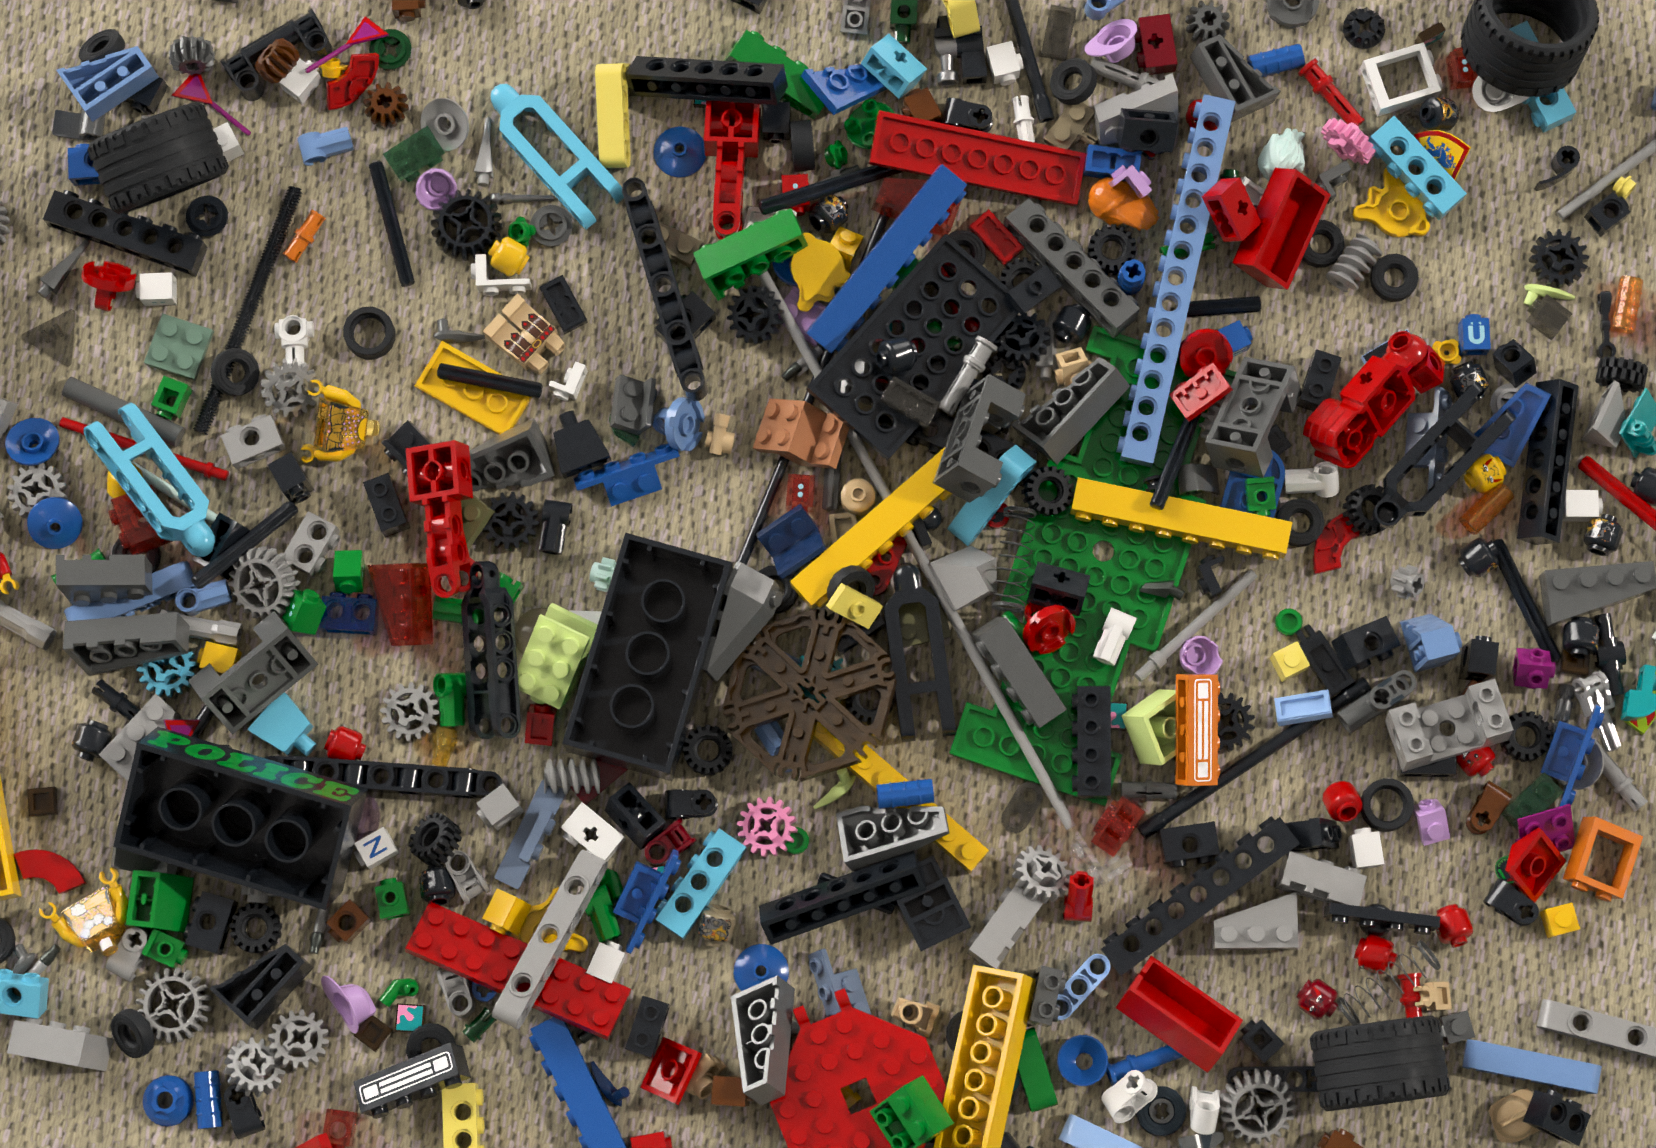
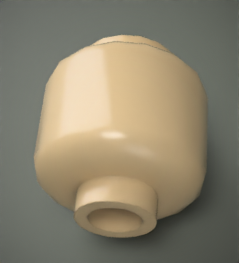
M864 479L848 481L841 490L843 509L856 516L868 514L875 504V490L873 486Z

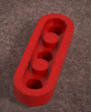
M896 537L892 541L894 545L886 552L891 555L889 561H883L880 553L871 559L873 563L866 570L872 577H877L880 580V583L875 586L873 596H879L886 591L907 547L903 537Z

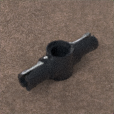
M1611 613L1595 615V623L1599 627L1598 650L1593 653L1597 658L1595 666L1606 675L1611 696L1625 694L1620 671L1623 669L1622 665L1626 664L1624 644L1622 641H1618V637L1614 636Z

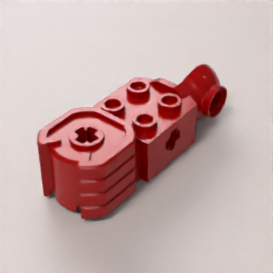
M1407 331L1396 332L1389 338L1386 353L1382 358L1373 355L1339 393L1342 401L1334 398L1325 399L1306 420L1303 429V435L1309 437L1310 443L1315 449L1314 455L1345 469L1353 468L1372 448L1374 440L1377 437H1383L1415 400V389L1408 372L1413 366L1421 362L1427 354L1428 346L1424 339Z

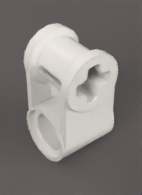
M1131 1070L1115 1085L1108 1088L1103 1093L1101 1100L1116 1123H1124L1156 1097L1158 1088L1153 1080L1145 1079L1142 1072Z
M1192 1086L1189 1111L1190 1126L1193 1131L1203 1135L1215 1132L1220 1108V1090L1210 1092L1198 1090L1197 1087Z

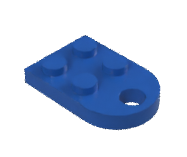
M1271 450L1273 458L1264 477L1274 476L1277 509L1285 479V467L1278 454ZM1230 471L1220 507L1247 512L1245 479L1259 477ZM1258 492L1257 500L1264 502L1267 498L1266 494ZM1270 510L1271 515L1266 517L1274 518L1276 510Z

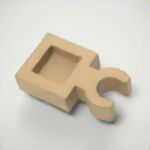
M1449 982L1424 983V986L1413 988L1414 992H1419L1421 996L1420 1002H1415L1416 1007H1426L1427 1011L1452 1009Z

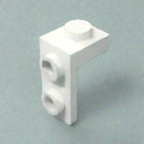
M486 254L475 255V263H471V278L476 279L478 292H483V295L495 296L499 294V291H509L510 294L516 295L518 293L521 295L525 294V290H532L529 278L489 280V264Z

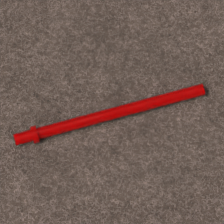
M65 417L61 418L59 424L61 428L83 435L84 427L88 426ZM109 432L119 447L128 449L137 444L133 439ZM173 453L184 468L202 473L205 478L210 479L214 477L226 481L229 471L215 467L214 463L208 462L206 464Z

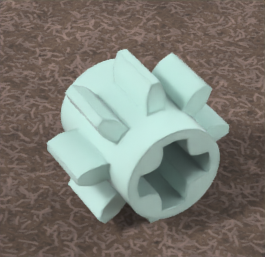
M603 557L601 563H593L590 571V581L595 583L594 587L597 588L596 590L608 592L616 565L615 560Z

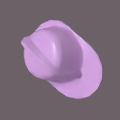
M1119 19L1107 24L1086 44L1084 51L1090 56H1105L1108 62L1111 63L1119 62L1128 57L1135 49L1134 36L1137 32V24L1130 19Z
M324 975L321 978V984L326 996L342 1016L349 1030L356 1034L359 1028L358 1024L376 1012L369 994L358 985L339 986L329 976Z

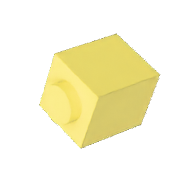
M1298 641L1273 653L1270 657L1282 682L1306 671L1310 666Z

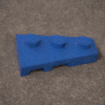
M862 64L849 65L847 69L835 70L834 67H827L824 71L816 72L813 69H805L801 75L833 115L888 89Z
M1526 382L1474 433L1478 438L1506 409L1517 417L1484 453L1490 454L1493 457L1498 456L1503 463L1514 468L1551 394Z

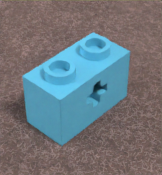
M887 34L874 44L861 62L898 99L915 87L927 70L923 64L890 34Z

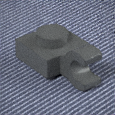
M1468 1010L1439 1018L1441 1023L1440 1035L1445 1037L1447 1045L1475 1038Z

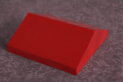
M1537 828L1512 844L1505 871L1524 895L1536 902L1567 861L1544 831Z
M663 1037L640 1088L679 1105L702 1053Z

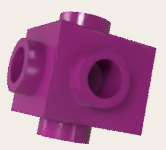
M1516 648L1512 666L1514 686L1530 689H1547L1549 679H1553L1555 676L1556 668L1555 662H1551L1550 651L1538 648Z

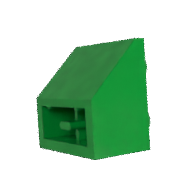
M133 870L126 925L132 928L184 933L189 923L194 878L161 872Z
M923 1075L902 1086L869 1111L892 1148H919L954 1124Z

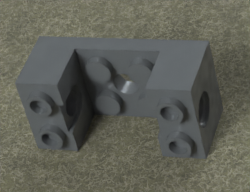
M1244 357L1231 384L1233 390L1226 395L1205 444L1214 468L1264 478L1273 458L1268 434L1279 411L1293 413L1302 391L1295 366ZM1249 405L1257 406L1255 409L1249 411L1244 409Z
M990 374L968 389L960 402L933 483L969 503L979 496L982 497L991 488H996L1002 478L1000 471L1003 462L977 448L982 440L980 432L983 429L993 435L1001 428L1005 429L1013 420H1018L1025 409L1023 402L1026 394Z
M275 611L253 628L263 642L221 676L209 663L188 680L201 700L232 735L319 665ZM256 675H265L264 680L260 684H252V680Z

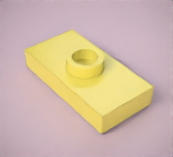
M843 583L839 585L826 605L830 610L867 629L870 628L884 607L876 600Z

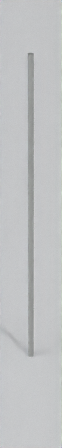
M768 271L758 277L767 291L775 292L773 300H781L777 307L784 310V313L780 316L814 378H816L822 371V368ZM849 428L847 434L849 441L882 500L886 499L891 494L889 488L861 438ZM911 530L903 538L1065 829L1068 830L1076 825L958 612L952 610L928 567L930 563Z

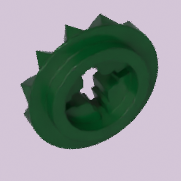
M386 29L384 31L389 36L372 40L369 51L370 53L379 54V67L383 70L391 69L395 71L397 68L405 66L408 59L411 58L412 46L409 38L403 32L396 29ZM384 43L390 47L398 46L395 49L397 57L392 54L384 55L387 52Z

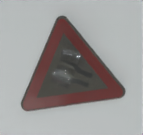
M70 309L23 333L22 339L69 367L72 364L76 312Z

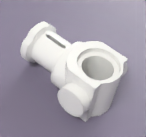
M290 315L284 319H279V323H275V338L281 339V348L286 351L288 364H292L295 358L297 359L298 366H301L304 363V349L308 348L310 337H314L313 321H307L306 318ZM294 325L301 326L299 333L296 335L288 334L290 327Z

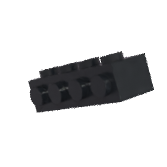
M1077 686V693H1072V710H1077V721H1072V737H1077L1078 748H1072V765L1078 764V775H1072V792H1078V799H1111V686Z

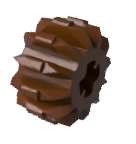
M284 38L276 39L258 57L255 63L256 71L265 81L267 80L271 84L278 83L282 78H286L287 74L292 72L293 67L297 65L300 57L299 52L291 42L286 41Z
M389 82L385 84V88H381L380 84H376L377 91L368 90L367 94L370 98L363 100L364 106L368 107L364 112L367 117H371V122L374 125L380 122L381 127L386 128L388 121H390L392 126L396 127L395 119L404 120L405 116L402 112L409 110L408 104L405 103L408 100L407 95L401 94L402 90L398 85L392 89ZM387 101L390 106L384 108L382 103Z

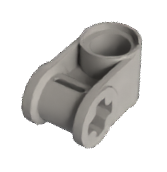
M461 850L452 851L454 856L452 858L448 856V861L445 865L455 882V887L467 905L470 903V899L484 891L488 893L491 890L470 856ZM457 856H463L466 860L465 868L460 871H455L452 868V860Z
M137 927L126 930L118 946L109 957L106 969L132 982L136 977L135 971L137 968L140 969L143 964L145 955L142 954V951L151 933L147 929ZM134 935H138L139 939L142 940L141 945H135Z
M437 970V978L450 1012L460 1018H467L472 1015L476 1006L470 988V980L447 970ZM465 997L468 999V1007L464 1011H456V1001L459 998Z

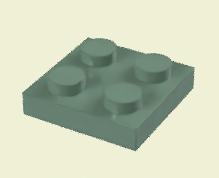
M162 313L144 363L145 365L196 381L214 331Z

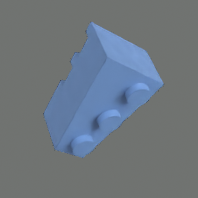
M138 46L105 55V58L89 62V60L81 62L79 66L56 70L92 122L159 78Z
M1433 614L1400 621L1415 673L1446 665L1460 653L1459 648H1462V641L1459 633L1454 632L1451 624Z

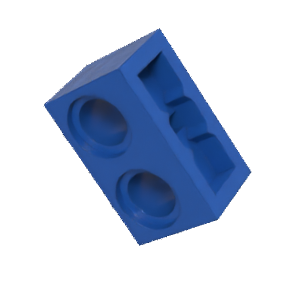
M1089 144L1086 150L1083 176L1100 179L1112 177L1111 174L1122 165L1126 169L1133 165L1139 172L1142 151L1127 152L1120 148Z

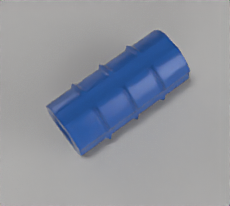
M1295 44L1250 55L1247 57V63L1254 70L1257 68L1262 73V77H1266L1267 75L1279 74L1280 72L1304 67L1305 58L1301 45Z
M1132 259L1126 261L1120 268L1117 282L1120 289L1126 295L1132 296L1137 294L1144 284L1146 271L1142 262Z
M917 779L915 781L890 782L888 784L876 785L879 809L934 803L932 779Z
M219 1070L195 1072L194 1088L198 1129L223 1127Z

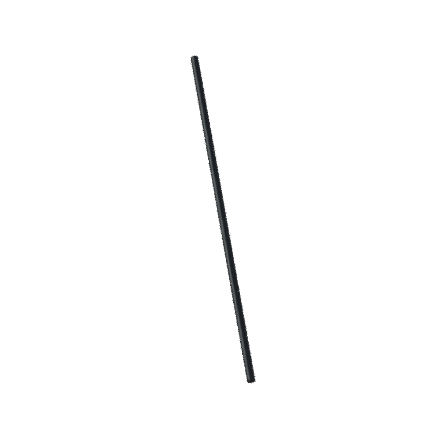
M881 209L859 265L882 237L891 215L889 209ZM824 348L818 362L822 370L831 361L834 351L830 353ZM806 391L803 401L813 405L815 397ZM781 455L737 559L738 562H742L747 565L758 539L756 533L761 531L790 461Z

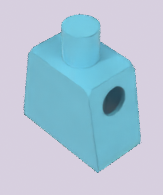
M285 692L269 704L247 729L286 755H289L297 748L307 757L317 746L307 736L314 726Z

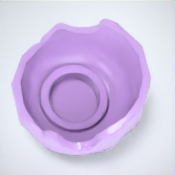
M431 168L419 177L416 183L415 195L419 203L428 210H442L443 208L438 205L439 201L448 203L447 194L455 198L457 183L452 174L446 170Z
M1193 636L1189 638L1179 651L1180 664L1188 674H1215L1222 665L1223 660L1219 656V646L1206 636Z

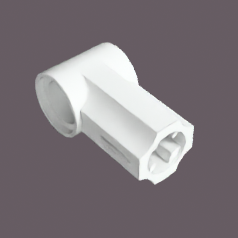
M1321 462L1316 464L1314 468L1285 470L1286 494L1315 492L1318 496L1326 498L1337 495L1339 493L1338 466L1330 462Z
M1111 607L1093 658L1104 664L1115 666L1125 640H1128L1137 618Z

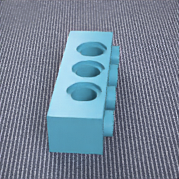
M1528 21L1509 29L1518 36L1538 42ZM1564 88L1559 89L1555 93H1550V95L1532 96L1523 101L1525 105H1529L1532 111L1531 118L1534 125L1541 127L1543 133L1572 120L1576 114V110ZM1539 97L1548 98L1551 105L1542 104Z
M1395 116L1370 136L1368 142L1374 145L1372 148L1376 150L1374 157L1377 159L1381 158L1387 164L1388 172L1394 178L1399 177L1403 181L1406 191L1412 197H1417L1424 204L1423 209L1429 216H1435L1440 220L1466 196L1467 193ZM1394 145L1399 146L1403 154H1393L1390 147ZM1408 166H1418L1421 170V174H1412L1409 171ZM1429 184L1437 186L1439 194L1429 193L1426 186Z
M720 828L716 833L713 831L709 833L702 844L705 846V849L701 855L695 854L687 865V868L690 870L685 878L680 876L671 888L674 892L668 901L664 899L657 908L656 914L658 916L656 921L683 940L700 918L702 910L707 908L747 850L746 846ZM712 853L722 855L723 861L721 865L711 867L707 863L709 855ZM698 875L704 876L707 879V885L701 890L694 889L691 884L693 878ZM681 898H687L691 901V908L685 913L676 910V903Z
M0 969V1013L38 1019L47 1010L49 978L40 977L37 973H25L22 975L14 974L9 969ZM12 988L18 989L21 996L15 995Z

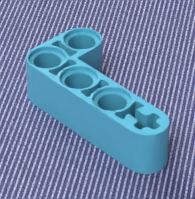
M1014 445L998 459L1003 462L1000 471L1002 478L997 487L991 488L982 497L979 496L970 503L966 502L948 526L947 530L965 545H971L1015 486L1028 475L1037 463L1017 445Z

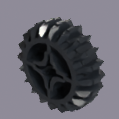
M470 189L466 190L465 196H462L460 190H457L456 198H452L450 194H447L448 203L442 201L438 203L443 209L433 210V215L437 219L431 220V226L435 228L431 233L433 237H438L435 241L436 245L443 246L442 250L445 254L452 251L451 255L454 259L461 253L463 261H467L469 253L472 254L475 260V255L480 250L482 254L487 256L488 252L485 247L491 248L494 243L491 239L500 240L501 235L497 231L503 229L502 223L498 222L502 219V215L496 212L498 210L497 204H490L491 198L489 196L482 199L480 191H477L474 197ZM467 207L462 213H453L459 208ZM478 209L487 215V227L482 226L481 222L476 221ZM471 221L472 226H467V229H463L462 223ZM446 222L451 223L452 227L457 228L456 241L446 234ZM471 236H480L479 239L466 243Z

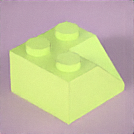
M1158 689L1121 715L1140 764L1163 765L1176 755V690Z

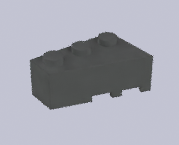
M1220 34L1197 44L1190 56L1210 94L1214 97L1235 101L1231 122L1272 104L1281 92L1276 86L1272 87L1262 77V73L1257 68L1254 70L1243 59L1244 56Z
M56 555V586L72 605L79 607L88 606L93 602L114 603L117 599L125 598L139 600L144 598V596L153 595L152 564L145 555H109V560H91V555H82V560H65V555Z

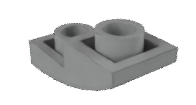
M844 0L840 32L867 35L871 0Z

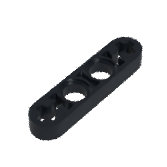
M1315 1066L1235 1067L1226 1075V1083L1235 1085V1082H1231V1077L1236 1076V1072H1241V1076L1244 1077V1070L1249 1073V1076H1251L1250 1071H1254L1255 1068L1259 1069L1260 1074L1269 1070L1273 1076L1278 1074L1281 1077V1082H1287V1075L1291 1071H1296L1300 1073L1302 1083L1298 1087H1291L1289 1085L1287 1091L1319 1092L1316 1082H1310L1311 1088H1306L1308 1081L1306 1070L1311 1071L1309 1077H1314ZM1256 1088L1257 1092H1272L1268 1089Z

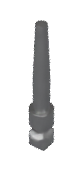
M492 193L490 196L492 204L554 200V196L512 195V193L500 195L499 193Z

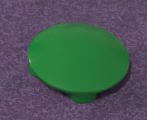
M874 99L865 100L860 107L852 112L844 123V128L850 142L858 148L871 149L879 110L895 113L892 108L884 103L876 102Z

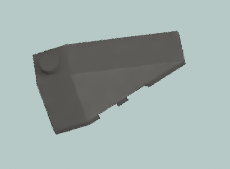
M535 419L515 426L470 450L473 491L495 487L497 489H504L506 486L521 485V487L532 486L555 475L547 441Z
M738 561L726 583L723 593L728 596L724 611H718L716 618L719 620L718 633L711 637L703 665L704 672L713 681H718L773 617L776 608L780 606L784 592L773 579Z
M859 806L836 813L844 863L852 872L901 854L915 851L950 833L946 811L941 806L882 809L872 808L871 806Z

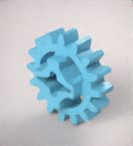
M188 652V654L181 655L185 667L179 665V656L144 663L142 667L137 668V672L144 674L139 680L143 684L148 683L146 689L150 692L156 688L155 694L160 697L165 691L166 695L171 698L174 690L181 695L183 694L181 687L185 685L190 688L192 685L188 680L196 675L192 672V669L197 668L198 664L191 661L195 654ZM171 664L177 670L171 669L164 671L158 665L163 666ZM150 668L155 670L157 674L155 678L156 682L153 680L151 676ZM180 677L178 681L170 684L171 680Z

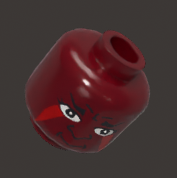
M1308 979L1296 996L1299 999L1298 1007L1315 1020H1320L1325 1015L1330 1018L1338 1007V1004L1335 1002L1338 996L1337 991L1321 979L1313 981Z

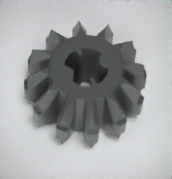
M1201 0L1198 3V8L1195 6L1190 8L1189 12L1191 15L1186 16L1185 22L1189 24L1186 27V32L1194 33L1192 36L1193 41L1200 37L1202 38L1201 42L1219 34L1225 38V31L1229 30L1230 23L1227 22L1229 13L1222 12L1223 4L1214 7V1L1210 0L1208 6H1206ZM1204 19H1209L1208 23L1212 21V25L1208 26L1207 22L1204 24Z
M193 35L191 37L182 36L181 39L173 40V44L170 45L169 59L173 70L180 71V74L189 73L192 76L197 73L201 75L203 71H210L211 66L214 65L215 52L211 46V41L204 40L203 37L196 38Z

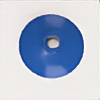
M678 126L664 131L654 145V159L657 166L664 173L673 177H687L694 174L702 167L706 158L703 138L696 131L688 127ZM683 146L685 149L683 152L677 153L675 148Z
M29 418L20 421L10 429L6 436L5 448L10 458L16 463L26 466L38 465L46 462L56 453L60 443V436L56 427L48 420ZM33 444H38L36 447L31 448Z
M50 497L39 501L30 510L27 519V527L32 539L39 545L49 549H61L71 545L79 537L83 526L82 516L76 505L60 497ZM58 523L60 528L53 530L50 528V525Z
M756 944L746 948L738 956L734 965V979L741 991L777 975L784 981H788L789 967L786 958L778 949L767 944ZM764 966L766 974L758 976L756 974L757 967Z

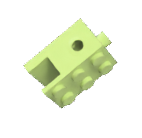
M551 603L546 615H539L517 669L519 690L530 695V699L535 703H547L560 710L572 697L587 662L598 624Z

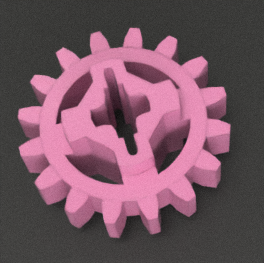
M1333 118L1332 120L1329 119L1323 126L1321 131L1324 135L1323 139L1328 141V147L1332 148L1341 159H1351L1354 163L1359 162L1361 165H1364V163L1368 164L1375 155L1376 150L1372 148L1374 145L1368 142L1369 137L1356 124L1352 122L1346 124L1341 119L1338 121Z
M760 797L757 798L756 806L748 803L749 812L741 811L740 813L745 818L744 821L737 822V825L743 828V831H740L738 836L746 838L743 845L746 847L753 845L751 852L756 854L761 850V856L767 857L768 851H771L774 856H778L777 849L779 848L786 852L787 847L785 843L787 841L794 843L795 841L790 834L798 831L797 828L791 826L792 823L797 821L796 817L788 816L792 809L789 806L782 809L784 802L779 799L774 804L772 797H768L766 803ZM771 809L777 812L769 815L763 814L762 810ZM754 818V829L750 831V824L752 819ZM766 821L771 824L772 830L770 832L764 830L763 823ZM784 822H785L784 833H783V835L781 836V835H780V828H781V825L784 824ZM767 839L771 840L773 844L763 845L758 842Z

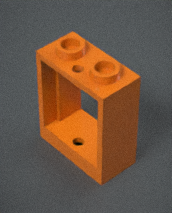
M1596 816L1583 817L1563 879L1571 882V887L1576 890L1595 892V897L1603 901L1611 902L1612 899H1623L1643 836ZM1596 835L1624 845L1611 886L1583 875Z

